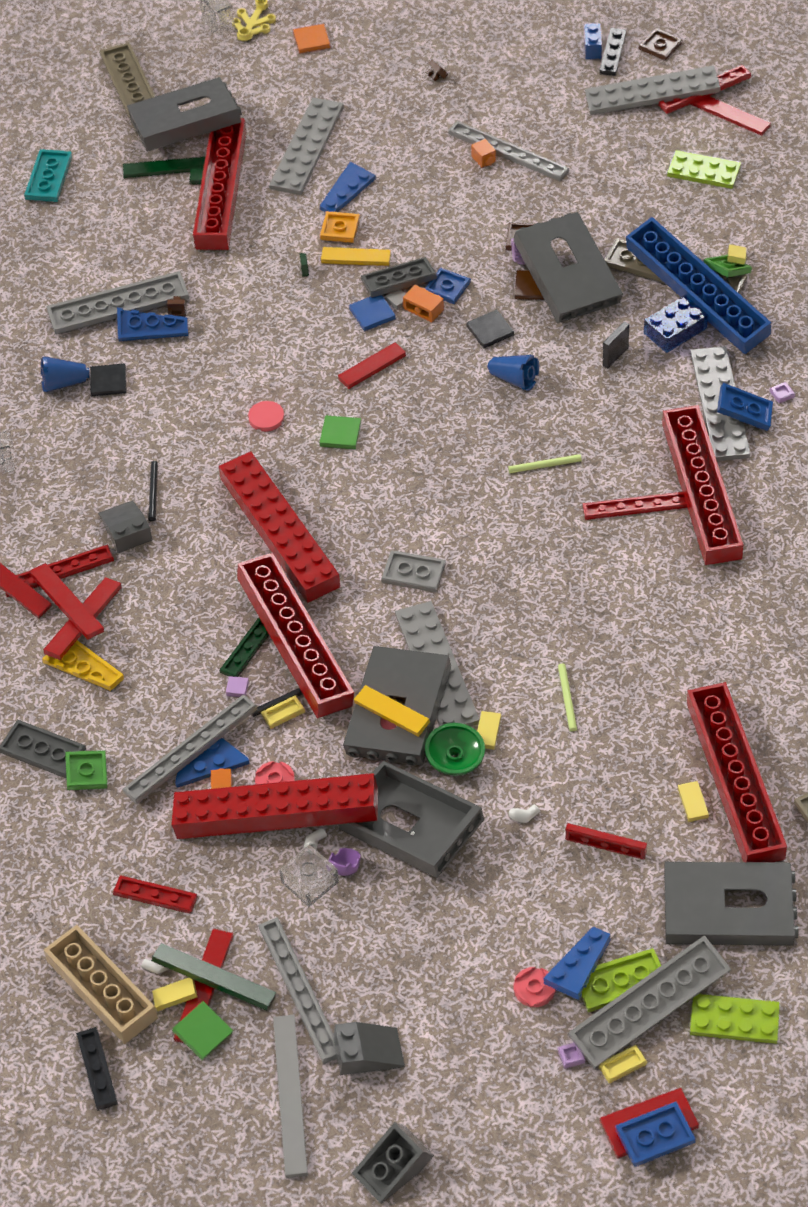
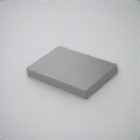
M391 550L381 582L437 593L446 560Z

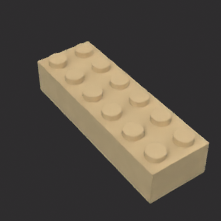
M75 925L44 949L50 966L124 1045L158 1019L156 1008L150 1000L78 925Z

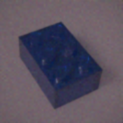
M684 295L645 318L644 334L665 353H668L706 330L708 314Z

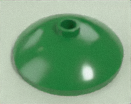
M447 723L437 727L429 734L425 743V755L430 765L437 771L453 776L464 775L475 770L483 761L485 743L482 736L474 728L462 723Z

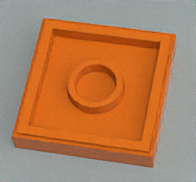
M324 24L293 29L299 54L330 48Z

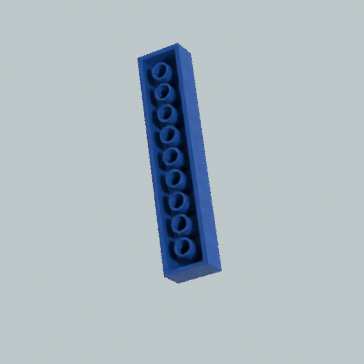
M653 217L626 236L627 249L744 355L771 335V322Z

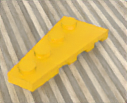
M78 640L61 660L48 655L42 658L44 664L109 691L124 680V675Z

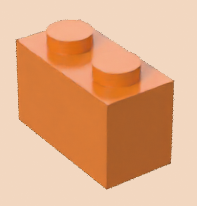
M414 285L403 297V308L425 320L433 322L444 311V298L427 291L425 288Z

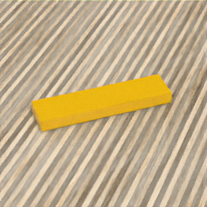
M323 247L321 263L389 266L391 250Z
M366 685L354 698V702L357 705L418 737L430 723L429 718Z

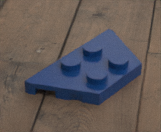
M220 738L177 772L176 788L211 777V770L220 768L233 770L250 764L249 758L225 739Z

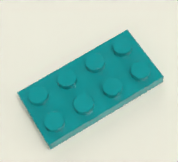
M39 149L24 193L25 200L58 202L72 159V151Z

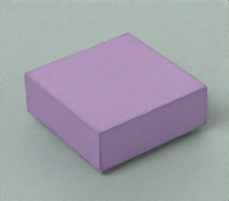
M786 382L770 388V393L779 404L795 397V393Z
M229 676L226 696L241 697L243 694L246 696L249 684L248 678Z
M574 1043L558 1047L564 1069L585 1063L584 1055Z

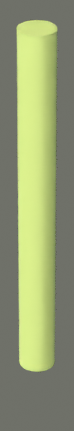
M581 454L508 466L510 474L581 462L582 458Z
M562 663L558 665L569 731H577L566 665Z

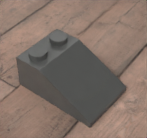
M133 500L98 513L117 553L152 541L150 526Z
M362 1022L335 1024L333 1039L340 1075L405 1067L397 1027Z
M394 1122L354 1169L352 1174L382 1204L418 1175L434 1155L406 1126Z

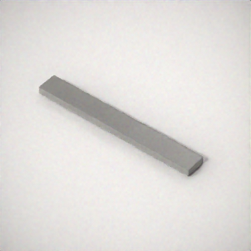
M456 121L448 130L449 135L470 144L486 139L496 150V155L555 180L561 181L569 172V168L459 121Z
M243 694L122 789L123 793L137 805L255 712L257 705Z
M278 917L259 924V930L322 1063L326 1064L337 1059L333 1032Z
M295 1015L273 1017L285 1177L308 1176Z

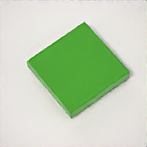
M728 255L703 259V262L708 267L726 277L749 274L752 271L750 265L728 262Z
M325 415L319 442L320 447L356 449L361 418Z
M105 750L65 752L67 790L107 788Z
M204 1001L172 1029L201 1060H204L233 1033V1030Z

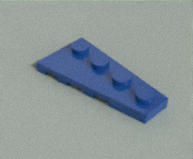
M350 161L320 204V210L325 213L326 211L339 212L375 181L376 175Z
M117 307L119 341L189 336L187 317L167 314L163 316L156 315L153 312L142 313L139 310L131 309V311Z
M593 926L543 978L544 984L579 1000L583 988H586L591 973L597 967L596 963L602 958L611 941L610 933Z

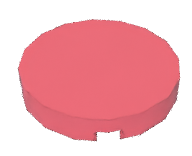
M274 401L259 402L249 410V423L256 430L261 429L263 432L273 431L279 428L282 421H284L283 408Z
M267 762L255 774V784L295 781L292 768L284 762Z
M529 967L517 974L514 982V994L517 1000L529 1007H541L548 1004L556 992V989L544 984L543 978L549 972L543 968Z

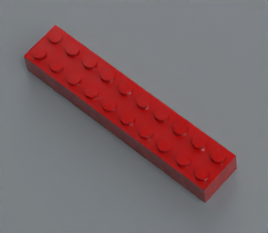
M240 118V123L212 131L209 134L193 230L195 250H229L247 135L245 118Z
M699 405L663 410V430L705 565L742 560L744 545Z
M250 451L219 465L221 481L274 554L305 601L309 603L341 588L339 573L253 453Z
M270 553L238 563L237 579L316 718L318 719L353 707L354 691L274 554Z
M726 682L687 690V707L743 862L773 863L786 860V841Z
M374 773L174 792L172 828L177 839L378 821V786Z

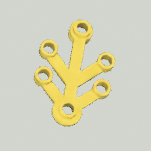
M255 0L256 9L251 18L247 15L246 9L240 8L237 10V16L242 18L246 24V27H243L238 18L231 20L232 27L238 30L237 38L240 41H248L252 39L253 35L261 32L264 34L270 32V25L264 23H275L276 16L268 14L258 19L262 11L268 8V0ZM261 25V27L252 29L255 26Z

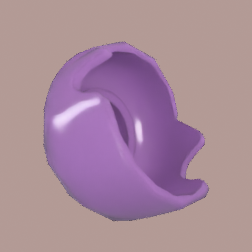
M340 848L336 855L333 852L331 853L328 866L337 875L350 876L357 872L361 854L351 848Z

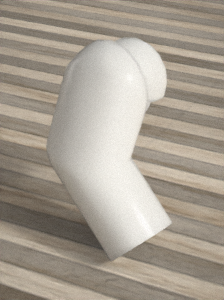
M535 804L527 810L512 808L509 811V817L516 822L527 823L540 813V810Z
M323 828L306 836L304 849L307 853L313 854L316 852L318 841L327 836Z
M144 959L141 965L142 969L156 974L169 970L148 959Z

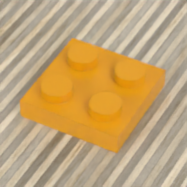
M326 211L320 240L354 243L360 214Z

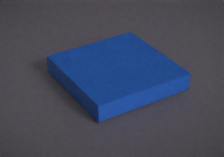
M440 267L436 273L437 279L431 280L425 289L444 298V301L455 304L471 283V278Z
M382 295L373 298L370 296L349 305V310L364 331L396 319L394 312Z

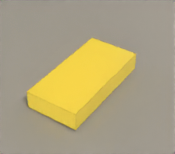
M729 244L727 261L744 265L746 261V247Z
M295 695L262 711L261 715L270 729L305 713V708Z
M481 711L477 731L484 740L485 749L495 750L501 713Z
M698 781L678 785V791L688 821L692 822L709 818Z
M189 977L152 990L154 1005L157 1011L197 998L194 979Z
M634 1045L608 1058L598 1067L610 1084L647 1065V1061L637 1045Z

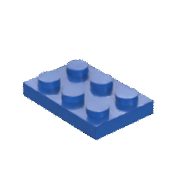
M723 383L720 387L717 412L768 431L771 426L773 401Z
M677 1102L615 1126V1130L634 1167L692 1145L696 1141Z

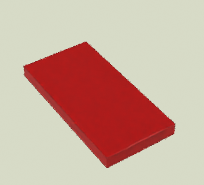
M681 1087L600 1117V1123L617 1159L628 1154L615 1130V1126L673 1102H677L691 1131L699 1128V1123Z

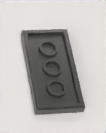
M426 257L361 276V281L371 298L437 279V274Z
M18 719L0 745L1 754L66 778L65 752L86 750V745Z

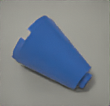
M534 355L493 357L488 362V370L491 375L529 391L537 382L534 381L535 375H539V360Z
M43 356L41 358L43 392H49L86 382V378L90 376L89 367H86L83 363Z

